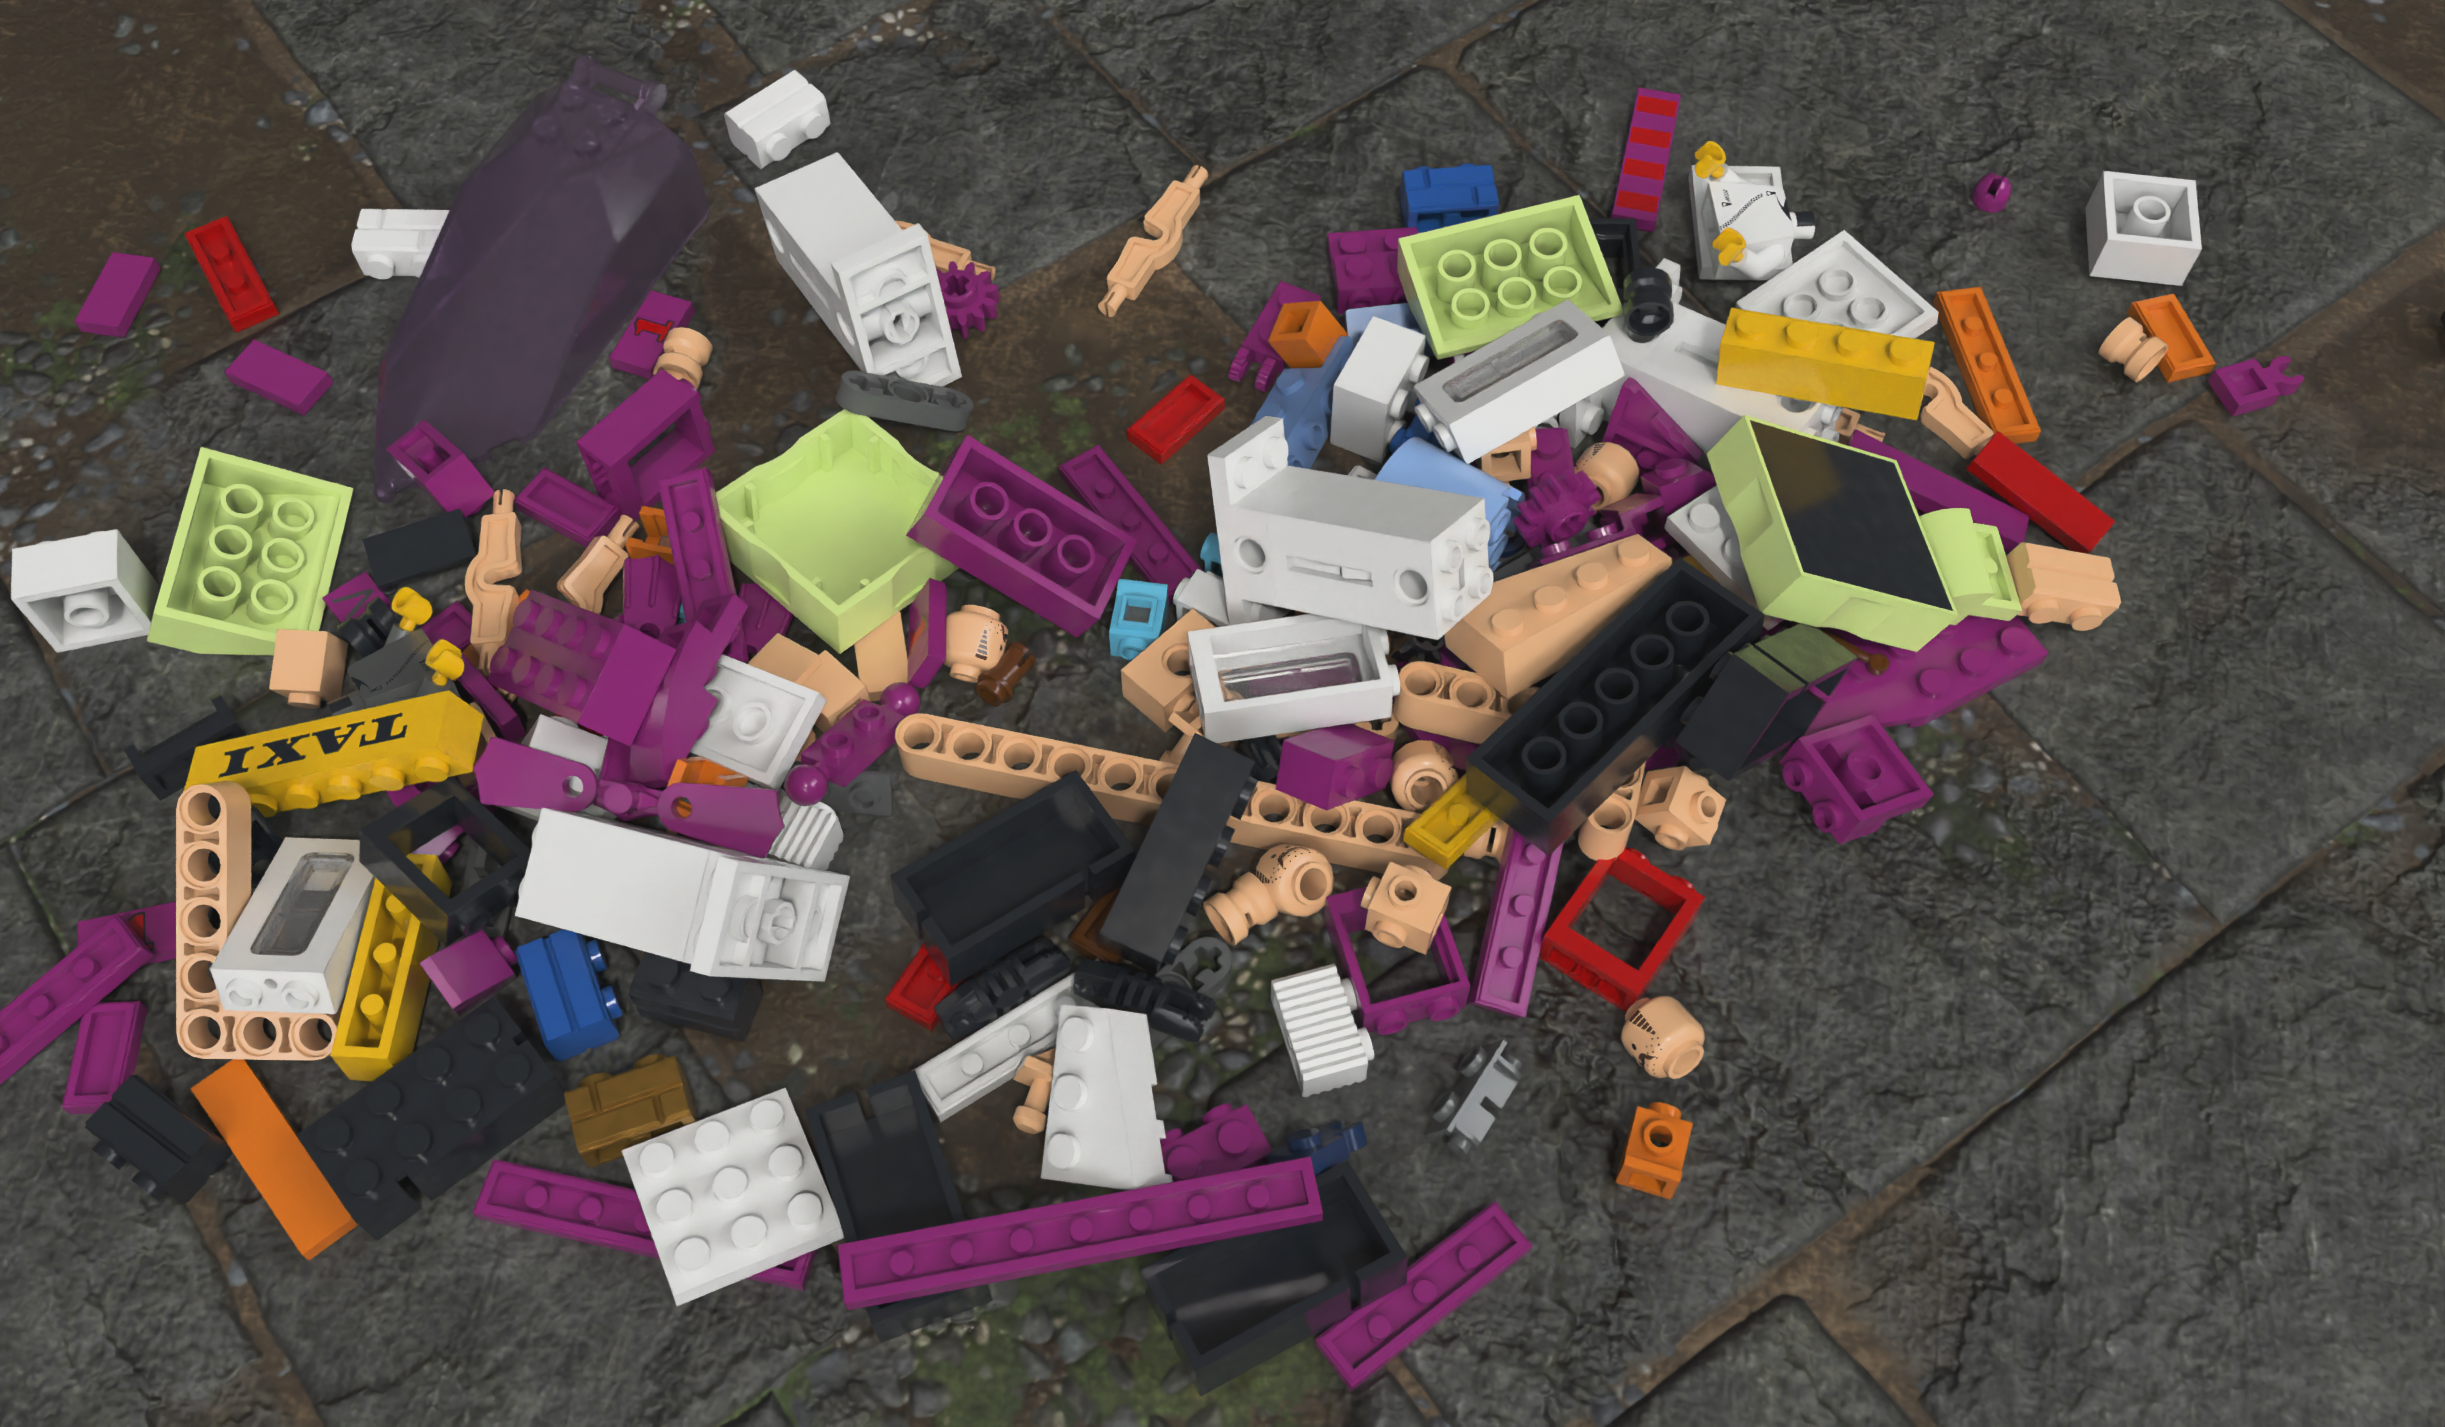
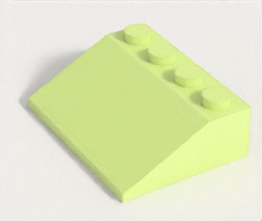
M1580 195L1398 238L1397 272L1410 310L1423 334L1426 335V340L1437 360L1476 351L1532 320L1533 315L1539 312L1544 313L1567 299L1594 322L1623 314L1622 304Z
M201 447L154 609L147 641L199 654L274 656L277 629L319 631L326 605L322 598L328 595L353 488Z

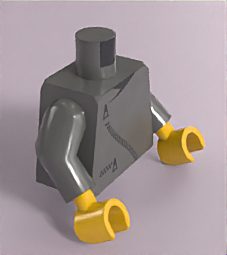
M402 587L396 593L392 601V610L403 617L400 624H393L382 649L349 666L347 671L357 691L327 703L333 716L447 690L461 698L453 682L464 671L461 650L444 639H440L432 645L422 628L414 630L416 624L421 625L425 623L432 615L430 602L409 587Z

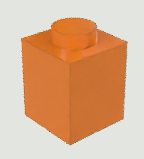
M1322 301L1283 303L1268 342L1291 369L1321 368L1340 336H1348V333Z

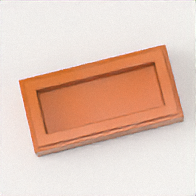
M2175 294L2132 302L2127 314L2143 326V333L2147 335L2146 338L2156 336L2169 345L2166 354L2157 364L2167 383L2210 374L2216 363Z

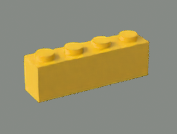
M1731 308L1720 342L1716 384L1918 420L1935 342Z
M412 853L406 855L449 898L452 881L437 855ZM376 877L330 1055L349 1080L374 1081L413 1053L430 977L420 965V962L435 954L439 939Z

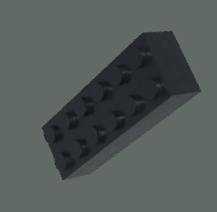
M1679 558L1465 759L1467 794L1549 856L1684 724L1680 719L1686 708L1697 696L1702 695L1705 697L1715 681L1710 679L1709 676L1717 662L1728 651L1734 654L1747 643L1754 646L1759 642L1765 614L1682 558Z

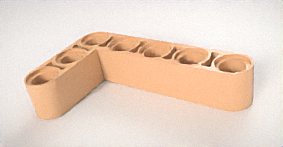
M1415 661L1405 665L1399 672L1400 695L1395 696L1394 714L1397 720L1407 727L1482 744L1540 688L1530 686L1507 699L1478 673L1425 661ZM1645 763L1580 825L1578 844L1582 852L1595 861L1598 859L1609 860L1617 858L1624 851L1636 815ZM1601 826H1607L1611 829H1605Z
M220 781L189 787L179 797L176 807V1033L178 1043L186 1053L192 1057L202 1059L313 1061L330 1056L344 1003H341L336 1014L232 1011L223 1009L216 985L209 977L208 967L210 961L212 963L215 961L251 898V801L246 790L236 782ZM211 795L216 797L220 803L221 811L217 820L212 817L208 809ZM211 850L220 859L221 867L218 875L212 872L208 864ZM211 906L220 915L221 923L218 930L209 922L208 912ZM210 1017L220 1026L221 1034L219 1040L213 1037L209 1031L208 1021ZM264 1018L270 1020L275 1026V1041L268 1038L264 1033ZM319 1019H323L330 1026L332 1031L331 1042L324 1040L318 1033L317 1025Z

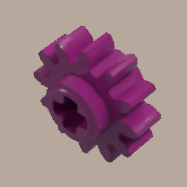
M950 261L948 265L949 271L946 273H942L941 270L936 268L951 333L953 329H957L961 337L966 339L969 335V327L975 326L979 331H986L984 317L996 319L998 317L996 304L1000 302L998 285L992 284L991 273L984 271L976 275L973 262L967 264L964 271L958 270V266L954 261Z
M1567 468L1561 475V478L1550 474L1535 487H1531L1526 500L1516 506L1522 514L1515 517L1512 522L1530 548L1538 544L1544 548L1551 545L1553 541L1561 542L1570 539L1582 531L1588 518L1597 513L1592 505L1601 499V495L1596 491V485L1583 470L1575 474L1571 468Z

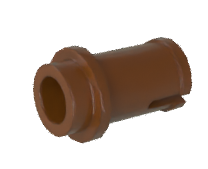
M1016 642L1010 643L997 665L990 671L980 673L976 692L983 701L994 707L1011 701L1014 694L1012 690L1028 670L1036 664L1033 654H1029L1025 660L1021 659L1028 652V648Z

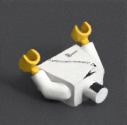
M1708 141L1695 152V158L1699 160L1695 164L1696 175L1702 179L1709 176L1710 180L1700 214L1715 279L1744 274L1750 279L1758 280L1774 269L1786 264L1793 240L1813 238L1815 232L1813 212H1789L1782 188L1779 186L1759 185L1739 177L1725 164V153L1716 142Z

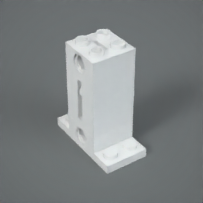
M838 152L755 188L777 261L862 372L941 387L962 377L928 234L919 223L902 230Z
M1664 258L1656 268L1668 273L1672 281V298L1670 299L1674 309L1672 325L1665 332L1655 336L1634 334L1625 325V302L1622 305L1623 314L1612 317L1603 327L1610 334L1625 376L1561 411L1559 416V428L1567 429L1570 447L1575 449L1587 434L1592 435L1598 430L1602 420L1610 421L1620 389L1627 378L1631 377L1652 396L1704 452L1699 465L1712 471L1707 453L1743 415L1838 443L1840 434L1835 431V427L1844 407L1717 385L1720 342L1726 325L1679 305L1682 296V287L1679 286L1680 265Z
M1271 416L1263 417L1207 455L1229 625L1282 618L1291 610L1439 640L1491 594L1493 572L1489 568L1487 545L1490 537V524L1486 520L1484 498L1288 466V444L1285 440L1283 418Z
M542 807L539 821L532 834L533 845L526 873L519 886V900L515 916L691 964L690 971L707 976L825 982L850 876L832 871L804 868L769 858H759L733 849L606 817Z

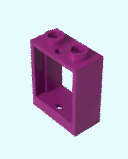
M661 369L576 441L598 496L620 507L622 515L632 518V522H636L640 518L639 512L642 506L653 507L661 500L657 479L695 470L715 452L709 433L711 425L703 415L700 406L702 397L692 383L684 378L677 380L664 369ZM674 422L676 428L629 467L628 461Z
M1367 887L1326 897L1324 922L1343 979L1349 978L1354 989L1357 1001V1010H1354L1359 1028L1366 1027L1368 1033L1377 1031L1379 1035H1390L1406 1028L1409 1022L1428 1017L1431 1021H1443L1457 1015L1462 1008H1466L1471 986L1445 914L1430 945L1443 986L1372 1004L1349 937V933L1365 930L1368 909L1361 907V902Z

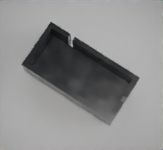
M1802 623L1789 629L1784 626L1771 637L1766 634L1754 646L1747 643L1734 654L1728 651L1717 662L1710 673L1709 678L1715 682L1706 696H1697L1681 716L1680 721L1686 726L1675 742L1724 779L1730 781L1792 745L1798 738L1803 737L1826 704V702L1808 689L1815 686L1827 696L1832 695L1858 657L1817 627Z
M1196 733L1194 734L1100 931L1098 947L1155 974L1158 972L1162 962L1173 966L1189 931L1188 928L1181 926L1180 923L1185 913L1196 916L1212 881L1211 878L1203 875L1207 865L1219 867L1235 832V829L1227 826L1230 816L1241 820L1258 783V780L1249 776L1255 763L1254 760Z
M1077 770L890 876L895 905L918 939H924L926 951L952 987L1084 909L1085 896L1089 895L1092 901L1096 902L1120 888L1135 860L1136 850Z
M494 996L299 1132L296 1136L353 1220L378 1241L422 1209L418 1202L398 1183L399 1181L408 1176L431 1201L435 1200L566 1104L564 1092L566 1091Z
M915 1070L866 1087L876 1118L868 1121L865 1120L855 1091L805 1109L846 1243L966 1221ZM985 1284L869 1306L866 1309L871 1325L880 1343H883L993 1300L988 1285Z
M1348 1160L1315 1177L1323 1210L1322 1221L1182 1247L1140 1269L1146 1297L1169 1340L1174 1341L1175 1350L1200 1397L1351 1315L1352 1300L1356 1299L1362 1309L1407 1284V1255Z

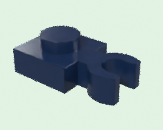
M1335 1121L1322 1127L1321 1132L1316 1128L1293 1132L1286 1137L1287 1144L1268 1153L1266 1158L1268 1164L1311 1157L1316 1177L1350 1158V1152L1359 1150L1367 1145L1363 1122H1355L1348 1127L1342 1128L1341 1121Z

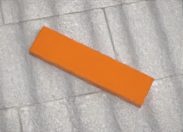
M1981 286L1937 292L1933 304L1939 312L1938 317L1979 419L1993 431V436L1999 431L2015 444L2036 441L2041 433L2040 427Z
M232 1059L190 1088L303 1257L310 1261L358 1226L296 1136L297 1132L246 1059Z

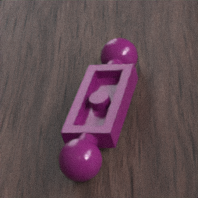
M896 682L883 690L880 696V705L864 699L800 754L801 765L791 769L785 779L784 787L788 798L797 805L812 806L824 798L828 788L827 781L845 788L896 742L895 732L900 721L909 715L918 713L921 700L917 690L908 683Z

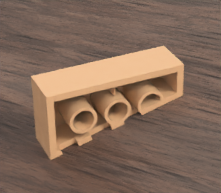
M1635 534L1493 582L1491 594L1444 634L1445 645L1497 691L1509 699L1562 669L1672 565V558L1639 534Z

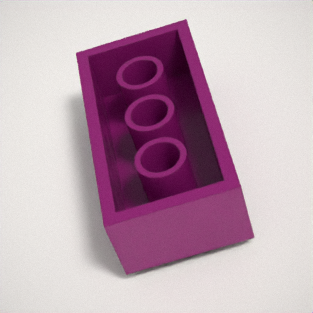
M966 435L948 456L906 534L909 538L1077 638L1100 619L1138 541L1137 538L969 435Z
M530 590L527 598L520 602L514 612L513 627L505 644L499 647L492 657L490 663L491 673L487 681L498 688L631 747L677 649L626 624Z

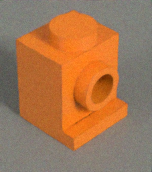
M1652 1102L1648 1105L1647 1109L1637 1106L1630 1121L1615 1183L1671 1200L1681 1181L1683 1163L1693 1123L1682 1120L1681 1111L1666 1103ZM1650 1138L1667 1143L1668 1146L1657 1147L1651 1142Z

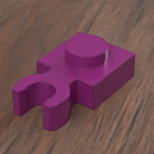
M2279 356L2274 358L2266 368H2262L2257 359L2254 358L2216 369L2207 382L2230 415L2234 417L2271 406L2279 395L2287 396L2295 393L2305 378L2302 374L2294 377L2284 376L2282 373L2292 360L2289 356Z

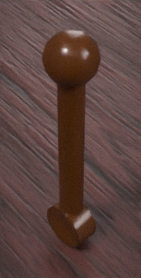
M1791 621L1793 626L1800 624L1798 622ZM1817 627L1856 655L1857 659L1866 663L1867 670L1872 675H1883L1888 669L1889 660L1885 655L1880 653L1870 655L1829 630Z

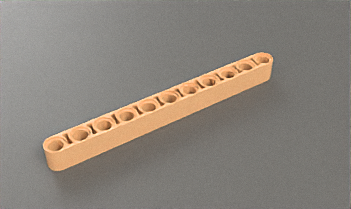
M916 713L907 716L900 721L895 732V739L903 768L909 775L916 778L1024 800L1060 780L1063 775L1077 770L1111 818L1151 826L1163 801L1161 797L1166 795L1179 767L1177 764L929 714ZM930 743L926 748L912 749L917 744ZM969 753L981 754L971 760L962 759L964 755ZM1018 763L1031 764L1028 768L1022 770L1011 768ZM1258 781L1241 820L1230 816L1227 826L1235 829L1230 841L1231 843L1265 850L1281 844L1313 848L1323 854L1329 863L1382 874L1385 873L1389 862L1402 867L1404 865L1417 866L1425 871H1429L1434 880L1441 879L1449 870V868L1445 870L1403 842L1405 829L1421 815L1420 813L1355 800L1326 811L1276 790V784ZM1118 783L1132 785L1129 789L1123 791H1116L1111 788ZM1268 814H1279L1285 819L1279 822H1270L1263 817ZM1320 824H1329L1334 826L1336 830L1330 833H1323L1314 827ZM1378 834L1384 836L1388 841L1373 843L1366 837Z

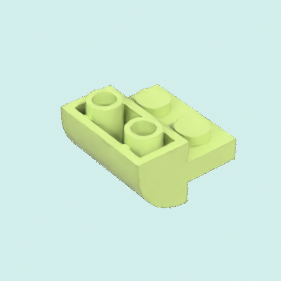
M1967 508L1942 509L1919 516L1959 615L1958 618L1950 623L1951 625H1957L1968 615L2010 621L2022 611L1996 526L1973 523L1970 510Z

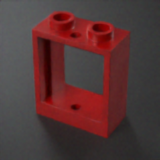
M1625 847L1624 851L1617 858L1597 860L1545 933L1539 958L1626 1013L1631 1005L1642 999L1691 927L1705 896L1696 892L1694 886L1686 879L1676 875L1670 876L1650 864L1647 857L1638 850ZM1609 874L1676 915L1639 970H1636L1571 929Z

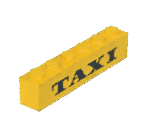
M450 690L198 746L195 748L184 791L191 786L220 781L236 782L246 790L250 796L252 806L257 807L264 817H273L279 812L298 808L311 809L317 807L318 804L341 799L355 800L361 795L384 790L398 791L404 786L422 782H441L451 776L473 772L484 715Z

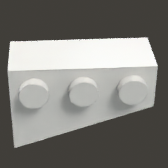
M1061 1004L1041 1171L1042 1179L1122 1190H1134L1173 1182L1172 1175L1165 1174L1160 1140L1165 1139L1166 1135L1163 1120L1156 1119L1151 1086L1157 1085V1078L1146 1014L1108 1008Z

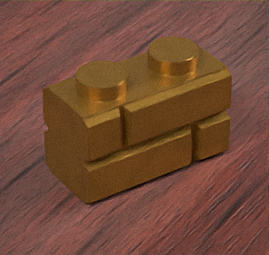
M662 1054L649 1055L636 1061L632 1070L614 1076L609 1073L593 1074L583 1078L578 1083L579 1088L564 1092L576 1147L590 1169L624 1157L622 1153L624 1149L698 1121L686 1074L675 1055L667 1058Z

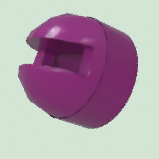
M1993 172L1985 174L1976 183L1972 193L1974 205L1980 210L1990 213L2003 210L2011 196V183L2008 178L1995 175L1996 173ZM1988 189L1996 191V195L1987 193Z

